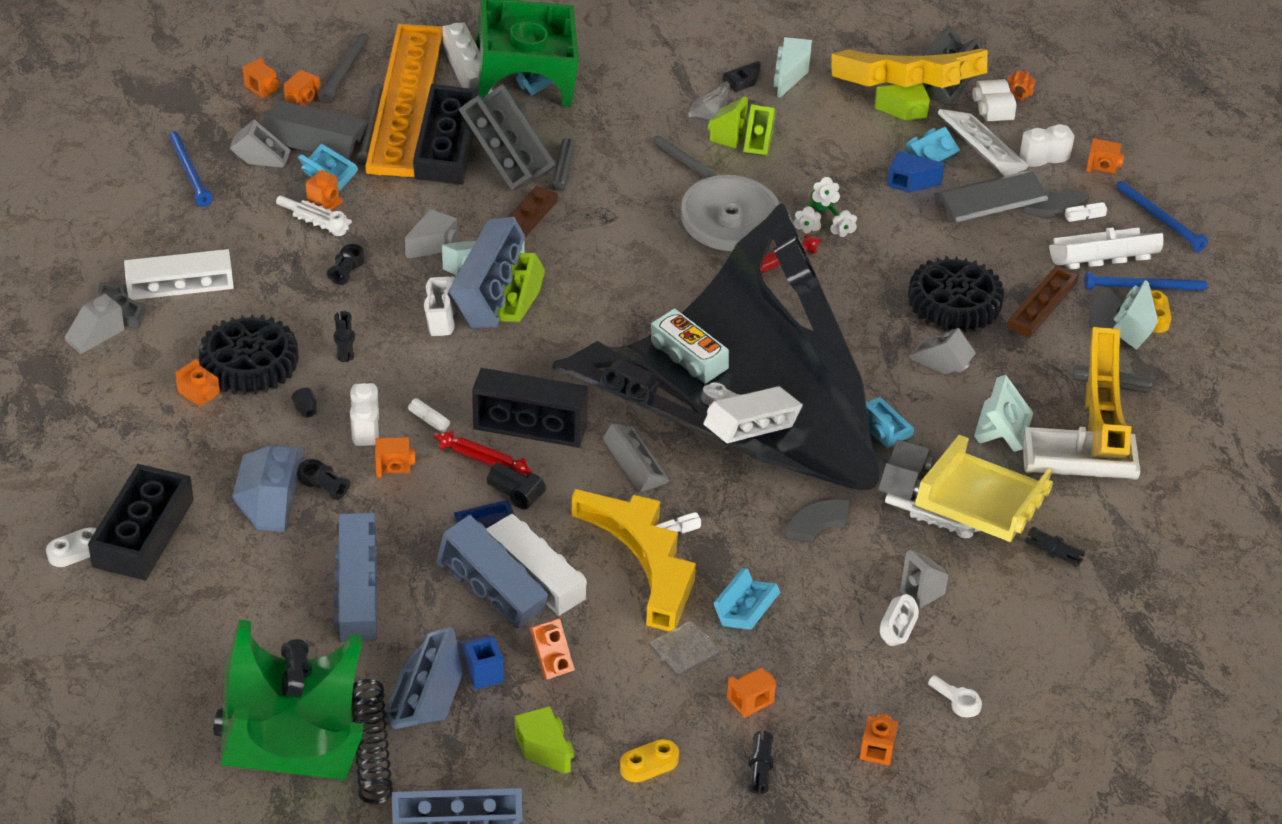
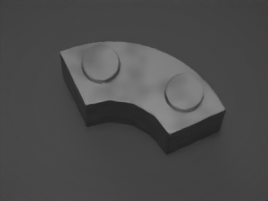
M897 440L891 458L886 463L878 491L912 500L918 495L920 483L925 472H929L933 466L934 456H930L932 451L926 447Z

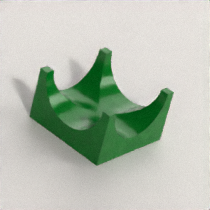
M481 0L475 44L480 49L477 88L479 96L483 98L488 95L493 85L505 76L519 72H531L551 80L561 93L562 106L571 107L579 64L574 5L518 0Z
M239 620L224 671L220 766L346 780L363 735V724L351 722L353 684L362 647V636L350 634L347 641L338 650L320 658L309 659L308 662L312 665V673L309 677L304 678L302 696L300 698L284 697L282 693V676L286 666L285 658L272 655L262 649L252 637L251 621Z

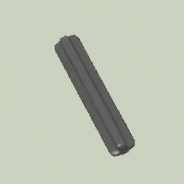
M564 138L561 142L556 163L558 166L555 167L552 179V187L555 190H563L566 186L575 147V141L572 138Z
M1076 364L1073 369V379L1088 382L1089 366ZM1119 372V388L1146 393L1150 392L1152 387L1151 377Z

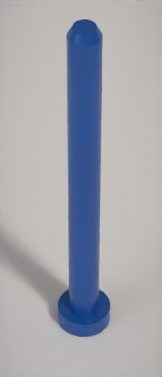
M171 131L169 138L194 188L196 204L201 207L210 205L213 201L211 192L204 188L178 132Z
M1124 181L1117 183L1116 186L1119 191L1189 241L1193 250L1200 252L1206 247L1208 243L1206 236L1203 234L1196 235Z
M1086 272L1084 277L1085 290H1093L1094 286L1133 288L1137 285L1140 287L1145 280L1149 282V286L1152 289L1204 291L1208 286L1204 280L1094 276V272Z

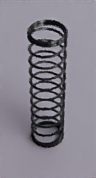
M363 679L354 683L352 693L354 723H356V720L358 723L369 725L380 722L384 723L383 728L369 727L363 730L365 734H377L383 731L385 733L384 738L370 737L364 740L361 739L356 751L358 795L363 802L368 804L383 803L392 797L393 784L389 780L392 773L388 769L391 763L388 760L390 753L387 750L389 743L386 740L388 733L385 730L387 727V722L384 720L386 712L383 710L385 703L382 701L385 696L382 683L374 679ZM362 684H375L380 687V689H363L354 694L355 688ZM374 690L380 692L371 698L357 697V695L365 691ZM380 702L382 703V708L369 707L361 711L356 708L359 704L375 705ZM367 710H378V711H376V712H370V713L364 712V711H367ZM380 712L383 713L382 718L369 717L363 720L357 718L359 714L374 715ZM373 719H377V720H378V721H376V722H364V721L373 720ZM371 729H379L378 731L367 732ZM371 739H380L378 741L373 742L368 741ZM382 741L386 743L384 748L379 746L370 747L365 750L360 748L362 743L377 744ZM372 749H381L379 751H369ZM383 751L387 753L385 758L371 757L364 760L360 757L363 753L377 754ZM373 759H382L379 761H370ZM386 761L388 764L386 768L372 767L365 770L361 767L365 762L376 764ZM374 769H382L380 771H371ZM387 771L389 774L387 778L374 777L366 780L362 777L365 773L377 774ZM372 785L387 787V789L382 791H369L365 788ZM390 790L387 796L379 799H368L362 795V791L381 794Z

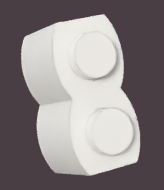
M1005 79L977 81L976 87L973 88V100L978 103L979 114L983 115L985 121L1014 120L1016 101L1010 92L1007 81Z
M1062 124L1051 126L1047 129L1034 128L1023 133L1019 156L1030 167L1042 166L1048 162H1065L1071 157L1074 134L1068 126Z
M433 277L426 284L427 298L424 302V310L431 336L450 335L454 330L453 315L456 311V303L448 291L452 285L450 277Z
M374 383L354 384L350 392L352 441L355 446L375 445L376 438H379L377 387Z

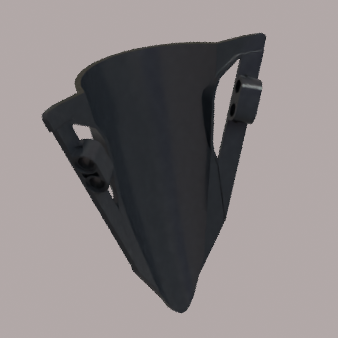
M778 204L764 221L735 245L726 263L712 282L682 312L685 317L729 350V368L704 384L697 377L690 375L688 370L679 363H675L661 349H657L651 341V335L621 347H610L596 341L567 358L553 362L552 368L555 371L577 377L741 451L753 459L847 488L869 490L878 484L880 472L872 447L862 377L793 224L790 213L784 204ZM772 239L777 246L774 248V251L785 277L791 287L797 292L813 330L802 327L767 287L762 278L760 267ZM711 383H720L729 391L739 395L780 386L803 404L793 426L790 428L726 443L704 425L709 406L702 402L701 395L703 387ZM657 387L685 403L692 410L657 395Z

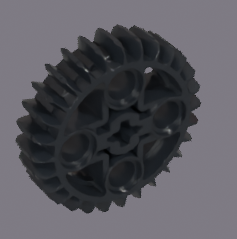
M946 256L944 260L936 257L934 262L927 260L926 265L920 264L919 269H916L911 276L908 289L909 305L913 308L914 313H918L919 319L925 318L926 324L934 323L935 329L941 326L944 327L945 331L947 328H959L965 333L969 328L976 331L978 326L983 329L986 327V324H992L993 320L997 319L1003 305V283L999 281L998 275H993L992 269L986 270L985 264L977 265V260L969 262L967 257L965 260H959L957 256L954 259H949Z
M253 314L248 318H244L243 315H241L240 319L231 317L229 322L221 320V326L213 325L212 331H206V336L201 338L198 350L200 366L218 377L219 387L222 386L223 392L231 389L234 395L238 391H242L244 395L247 392L253 391L256 395L258 390H264L267 393L268 387L277 389L278 382L285 384L286 378L292 377V372L296 370L299 360L298 343L294 332L290 331L289 326H284L282 321L275 323L273 317L268 320L265 319L264 315H261L260 318H255Z

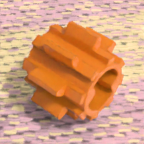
M1017 70L1016 73L1008 75L1007 83L1015 99H1020L1021 101L1025 97L1028 98L1029 95H1033L1035 79L1029 75L1028 71Z

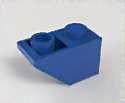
M898 151L889 167L887 187L911 193L940 186L943 180L945 163Z
M485 634L457 641L458 650L474 690L504 682L503 657L494 636Z

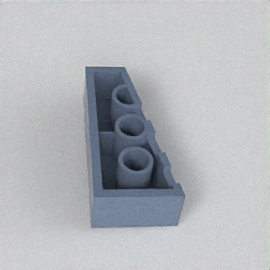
M514 217L488 219L448 290L471 328L498 327L500 318L497 316L499 308L504 307L506 301L503 293L506 285L511 284L513 278L511 267L517 264L525 238Z
M375 513L339 514V546H335V563H339V567L334 569L335 585H339V589L334 590V607H339V612H333L334 630L340 631V642H346L350 634L362 636V641H376L377 542Z
M468 515L443 533L436 564L442 569L446 566L454 571L452 577L460 583L466 580L471 584L473 593L480 599L485 597L490 599L491 607L515 627H521L544 610L549 595L544 586L535 581L526 572L525 567L507 553L502 543L494 540L482 523L477 522L471 515Z

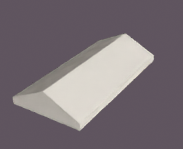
M943 109L938 111V114L945 123L1003 176L1012 175L1028 168L1029 165L972 114Z

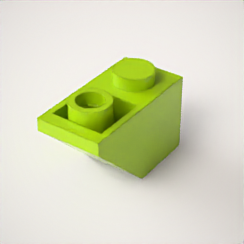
M550 706L516 715L515 737L524 758L564 774L571 772V759L574 758V749L570 740L565 741L561 719L554 717Z

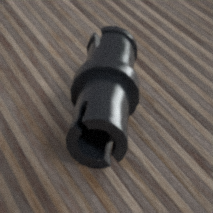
M340 311L341 320L339 319L338 312L334 315L336 331L333 337L337 344L338 360L349 362L348 353L350 360L354 358L353 342L355 341V333L352 330V315L347 311Z
M1034 526L1027 534L1031 538L1026 537V543L1047 552V556L1051 558L1058 557L1074 567H1078L1081 564L1083 558H1080V556L1083 557L1085 551L1064 542L1062 537L1058 535L1054 537Z
M758 731L754 734L753 754L749 757L748 765L751 768L748 789L752 793L758 794L759 785H761V794H765L769 789V771L773 768L774 761L771 757L773 735L770 732L764 731L763 740H761V731Z

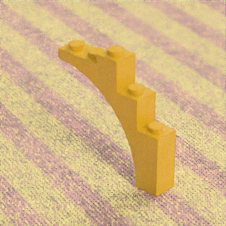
M976 49L952 54L925 56L881 55L844 50L831 54L832 77L868 87L888 82L903 87L926 83L945 88L960 84L962 79L987 73L988 50Z
M1093 327L1091 330L1088 382L1086 383L1085 410H1089L1088 431H1093L1091 458L1119 460L1130 455L1131 426H1127L1125 423L1120 401V329Z
M575 489L572 495V517L593 523L617 537L638 558L647 574L651 594L647 605L646 626L675 633L695 582L696 563L674 558L677 552L678 532L655 526L659 523L660 501L633 495L631 501L626 502Z

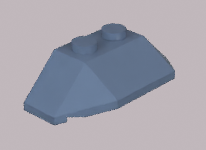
M269 445L243 455L232 497L241 511L252 521V525L256 530L285 532L299 477V465L302 463L305 453L304 447Z
M452 627L427 633L423 638L424 643L414 651L402 668L385 710V718L394 729L446 720L463 674L456 635Z
M522 788L392 792V824H520L523 821Z

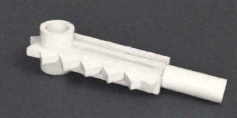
M281 195L276 200L277 205L294 211L293 217H298V220L304 219L306 223L311 222L313 226L319 225L321 229L326 228L334 236L344 235L349 229L348 225L352 223L343 212H332L331 209H324L323 205H315V202L310 203L309 201L302 200L299 203Z
M887 493L885 503L910 511L911 518H917L918 521H927L928 525L936 524L939 528L949 529V532L956 531L957 535L961 538H970L974 532L980 531L915 505L916 501Z

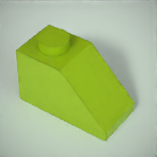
M923 83L909 87L899 85L878 86L876 88L874 106L876 109L902 120L924 119L928 116L930 98Z
M743 96L721 108L715 117H711L708 124L711 142L734 149L739 146L746 134L748 97Z
M751 104L744 153L768 155L777 113L775 108Z

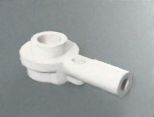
M936 675L930 678L928 685L952 701V710L957 715L968 718L979 714L982 708V701L977 692L964 687L956 688L955 686H950Z

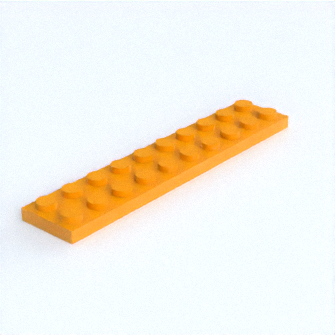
M397 25L367 157L366 174L414 177L413 158L430 86L434 84L443 40L442 26Z

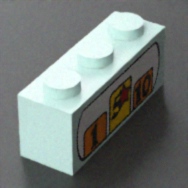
M675 308L651 323V341L653 345L669 355L675 363H679L688 370L690 375L697 377L704 384L729 368V350Z

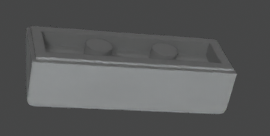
M611 424L603 437V441L636 490L643 492L667 484L669 482L667 475L634 427Z

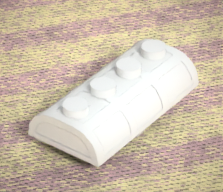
M1114 227L1106 228V232L1053 238L1054 244L1049 245L1050 255L1056 265H1064L1066 270L1080 268V263L1088 262L1089 267L1104 265L1103 260L1112 259V264L1125 263L1129 256H1135L1136 261L1151 259V254L1161 252L1163 233H1140V227L1114 230Z
M1025 427L1023 439L1024 469L1026 473H1045L1050 468L1052 469L1051 474L1137 480L1140 475L1136 436L1131 434L1130 455L1114 460L1091 458L1093 431H1086V427H1080L1079 430Z

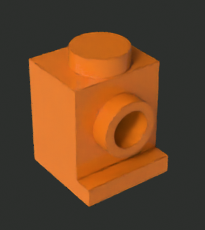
M260 57L243 66L245 87L261 98L277 91L280 83L277 80L276 71L265 65L263 58Z
M300 70L283 84L285 102L305 106L313 98L319 99L318 92L321 87L320 77Z
M1093 138L1086 171L1091 172L1092 169L1115 174L1117 168H1122L1125 154L1120 153L1122 143Z
M320 170L306 181L307 201L310 203L315 202V205H323L324 209H331L332 211L343 202V199L338 196L339 190L336 176Z
M196 359L175 372L178 393L198 407L203 406L220 394L218 377L201 367Z
M409 437L376 438V478H381L382 473H410V465H416L415 449H410Z
M762 667L753 672L745 673L738 680L732 676L728 678L727 699L745 718L774 703L776 681L772 674L766 672Z
M877 714L875 717L868 716L862 739L860 760L890 766L898 728L897 721H893L886 714ZM869 745L886 749V751L870 748Z

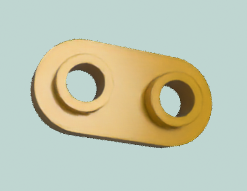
M1153 290L1151 294L1158 319L1153 332L1162 333L1169 329L1171 323L1169 301L1162 292Z
M660 739L627 751L620 759V773L627 781L642 782L671 771L678 765L679 748L670 740Z

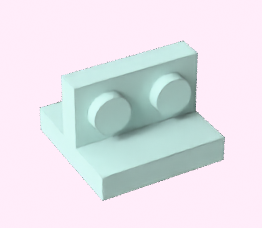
M1007 375L996 378L991 397L984 401L974 437L979 444L1003 437L1015 452L1023 449L1025 427H1030L1033 412Z

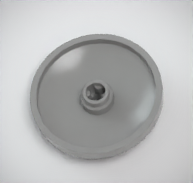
M736 175L712 176L700 180L687 190L682 199L681 220L687 232L700 243L718 250L733 251L735 245L764 221L780 203L771 190L755 180Z

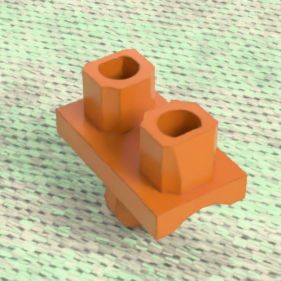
M560 618L530 627L544 679L548 680L575 670Z

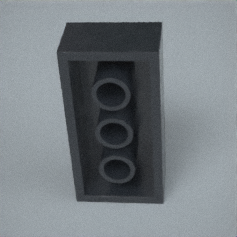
M431 84L413 158L415 179L463 185L474 132L459 111V108L478 96V89Z
M480 368L472 389L473 429L580 448L587 427L588 386Z
M137 463L88 542L92 567L147 580L194 500L191 476Z

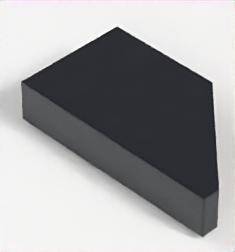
M757 61L723 73V81L735 92L752 87L756 84L761 62Z

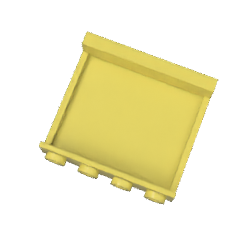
M958 435L922 479L915 505L1011 542L1017 533L1021 534L1023 532L1026 522L1031 521L1035 509L1040 508L1044 496L1048 497L1053 485V481L1049 480L1052 469L1048 468L1040 480L1033 479L967 454L966 449L969 438Z

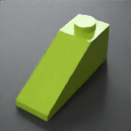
M520 253L517 264L512 265L513 278L511 284L506 285L503 293L506 301L504 307L499 308L497 316L500 318L499 322H520L539 294L545 269L536 253Z

